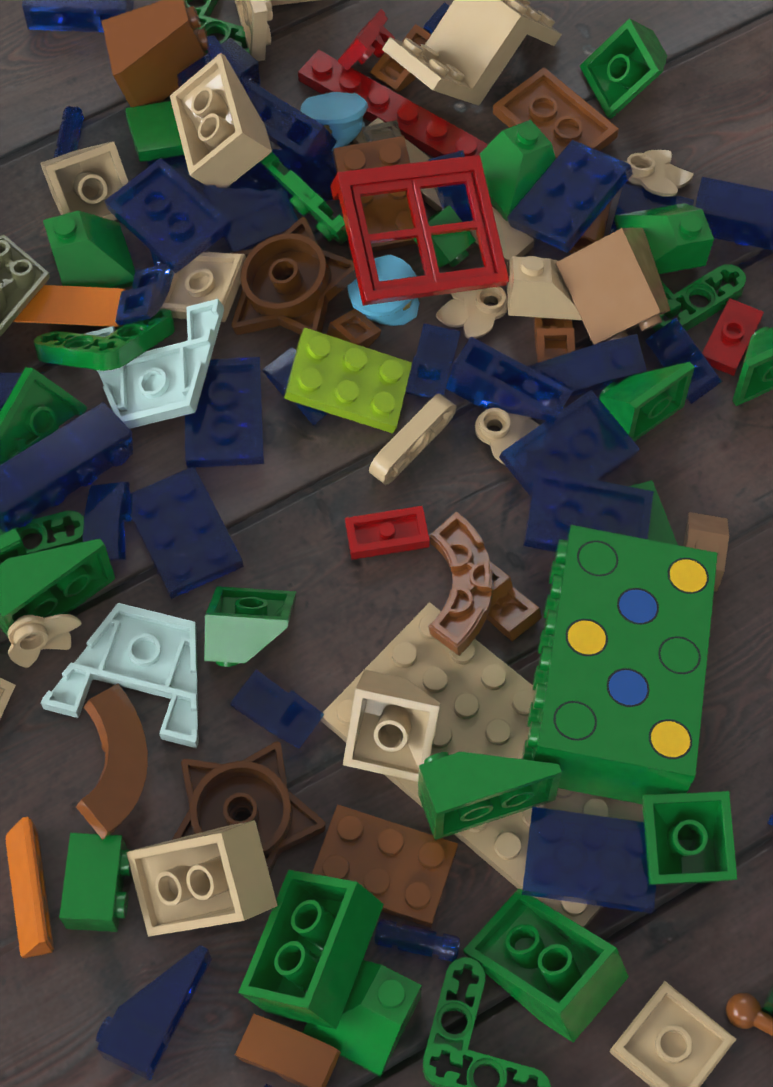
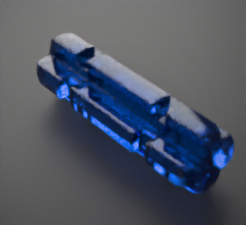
M67 106L64 109L62 116L64 121L60 125L56 144L58 148L55 150L54 158L77 150L81 133L79 128L82 127L84 119L80 107Z
M384 919L379 920L374 936L377 945L391 948L392 944L398 945L399 950L429 957L437 954L439 955L438 959L450 962L455 961L458 957L461 943L458 936L443 933V937L437 936L436 931L403 924L402 927H397V922Z

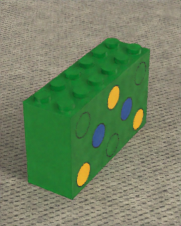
M571 525L567 540L559 539L555 560H553L550 570L549 584H551L550 595H547L543 615L546 622L545 628L541 632L538 654H541L539 666L537 665L532 687V690H535L533 702L530 704L527 727L530 729L528 739L524 743L521 759L559 764L562 774L558 788L642 804L643 795L688 792L696 776L718 553Z

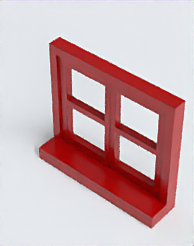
M480 155L337 172L330 187L333 200H340L363 306L505 286L509 282ZM465 184L473 221L429 226L421 189ZM406 191L414 228L369 234L361 197ZM476 230L484 267L440 273L431 236ZM416 238L424 275L379 281L371 244Z

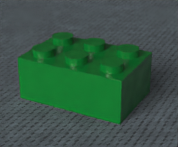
M288 870L276 899L278 906L271 911L238 993L269 1014L337 1029L384 904L357 881Z

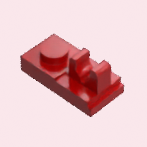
M382 9L362 28L337 60L347 71L356 61L362 65L372 53L376 57L381 58L385 53L382 48L389 37L395 39L383 26L388 18Z

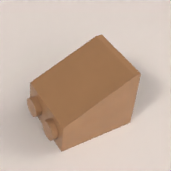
M621 228L556 262L593 345L606 343L608 348L629 339L627 332L638 326L641 331H645L663 322L660 315L670 311L643 228Z

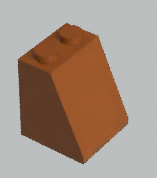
M161 0L102 20L112 73L130 107L161 103L209 63L206 50L211 49L209 37L205 28L198 29V27H201L197 11L194 6L188 7L185 0Z

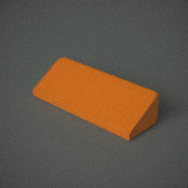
M44 285L13 322L122 327L125 325V289Z
M23 817L7 833L5 840L20 955L22 958H29L53 953L54 945L38 830L32 819Z

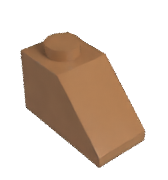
M688 512L683 546L718 553L714 592H717L725 572L729 542L728 519Z

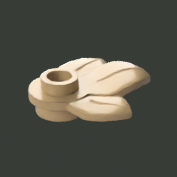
M649 150L645 153L631 154L627 161L623 163L621 171L623 177L630 183L643 186L648 192L665 197L676 196L678 189L685 187L694 176L692 172L670 164L672 154L669 150Z
M501 287L451 293L453 299L438 310L436 318L449 327H464L463 330L467 339L482 337L492 330L496 319L503 317L507 313V294ZM489 302H490V303H494L495 305H494V306H489V305H486V303H489Z
M521 398L511 399L500 408L485 410L476 420L475 432L478 438L490 445L494 458L508 467L524 468L526 453L539 451L551 442L550 434L538 423L531 420L536 406L534 401ZM494 425L498 426L501 430L491 431L488 427Z
M58 614L46 618L24 615L18 618L9 627L7 632L11 642L8 650L10 659L19 666L29 668L37 660L40 650H69L71 648V634L69 631L79 627L82 624L81 620L70 614Z

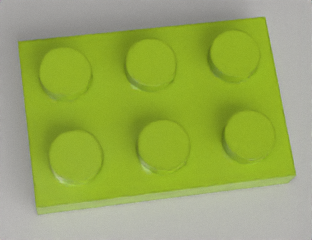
M304 327L284 399L393 434L398 425L412 362Z

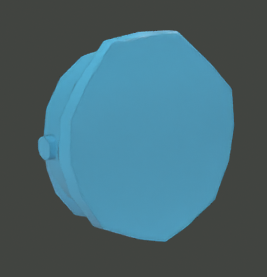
M330 92L308 97L301 105L300 115L308 126L309 140L313 147L323 152L333 151V148L348 145L365 128L363 116L368 109V104L357 93Z
M391 254L374 258L379 281L417 276L411 266L401 258ZM357 278L347 286L353 308L360 311L371 322L374 321L388 326H401L417 317L420 304L418 298L363 306Z

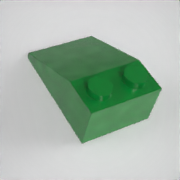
M99 538L16 556L0 564V629L8 637L9 627L24 615L46 618L58 614H68L114 581L116 578L102 540Z
M440 752L429 756L424 760V764L419 765L418 796L433 837L437 840L555 801L562 771L559 764L468 752H457L451 755L448 752Z
M519 888L463 949L466 957L478 961L483 967L484 972L539 1021L572 1043L629 978L618 949Z

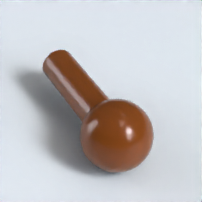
M738 993L728 1000L726 1016L733 1026L740 1029L756 1027L773 1036V1016L761 1010L760 1003L754 996L748 993Z

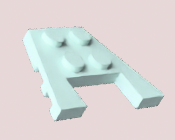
M219 299L186 307L187 341L146 351L128 364L114 370H96L103 382L104 392L117 423L124 430L196 412L224 313V306ZM114 326L85 334L106 337L116 331Z
M117 603L86 642L87 647L74 663L71 662L62 673L63 678L52 691L48 690L41 701L43 709L79 718L92 680L114 685L119 684L125 688L171 699L159 733L161 739L197 748L199 734L196 623Z

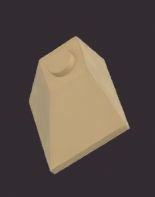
M114 141L75 150L40 163L61 215L79 210L114 221L139 211Z
M512 256L506 263L509 282L507 283L508 316L582 320L556 265L557 260L536 256Z
M364 669L355 688L343 765L418 782L419 765L424 764V760L431 756L441 703L406 678Z

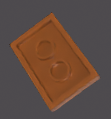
M545 67L493 105V114L509 128L531 119L552 143L558 169L566 176H569L618 137L619 128Z
M404 135L333 148L337 172L410 163ZM406 191L361 197L369 234L414 228ZM413 238L372 243L371 247L372 251L376 252L417 243Z
M337 804L312 874L357 881L384 904L381 912L432 928L458 850V843L443 838L435 840L433 835Z

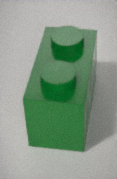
M70 833L59 916L66 929L118 932L119 918H126L128 911V892H123L124 876H131L126 853L131 850H127L122 835H108L102 840L98 834Z

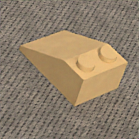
M222 53L218 54L170 95L189 175L218 193L225 190L272 152L264 122L226 56Z
M255 820L224 826L126 852L148 937L245 921L278 906Z

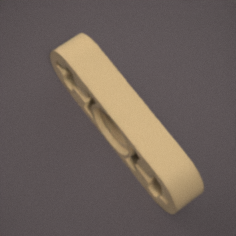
M441 394L435 395L375 456L370 465L369 473L385 485L391 483L447 426L455 414L456 405Z

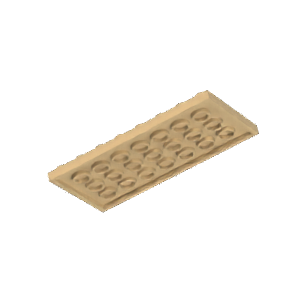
M429 602L365 670L406 678L441 703L431 755L440 752H448L449 755L457 752H468L521 759L524 743L528 739L530 729L527 727L530 704L533 702L535 690H532L533 685L476 639L458 656L431 636L428 626L437 618L441 611ZM364 670L320 715L321 722L345 742H347L355 688ZM385 775L422 807L418 796L417 781ZM558 788L555 801L454 834L516 888L523 890L584 928L647 856L642 804Z

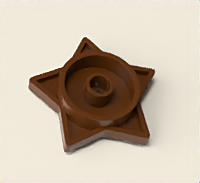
M305 217L297 220L285 233L262 241L254 249L232 252L235 254H245L246 259L241 269V285L243 289L231 326L236 335L282 326L301 335L304 327L322 333L328 302L357 278L353 260L322 250Z
M278 741L242 761L226 764L193 759H183L181 761L190 809L173 839L255 820L270 875L280 853L326 830L325 821L288 790L282 746ZM240 814L250 816L245 821H235Z

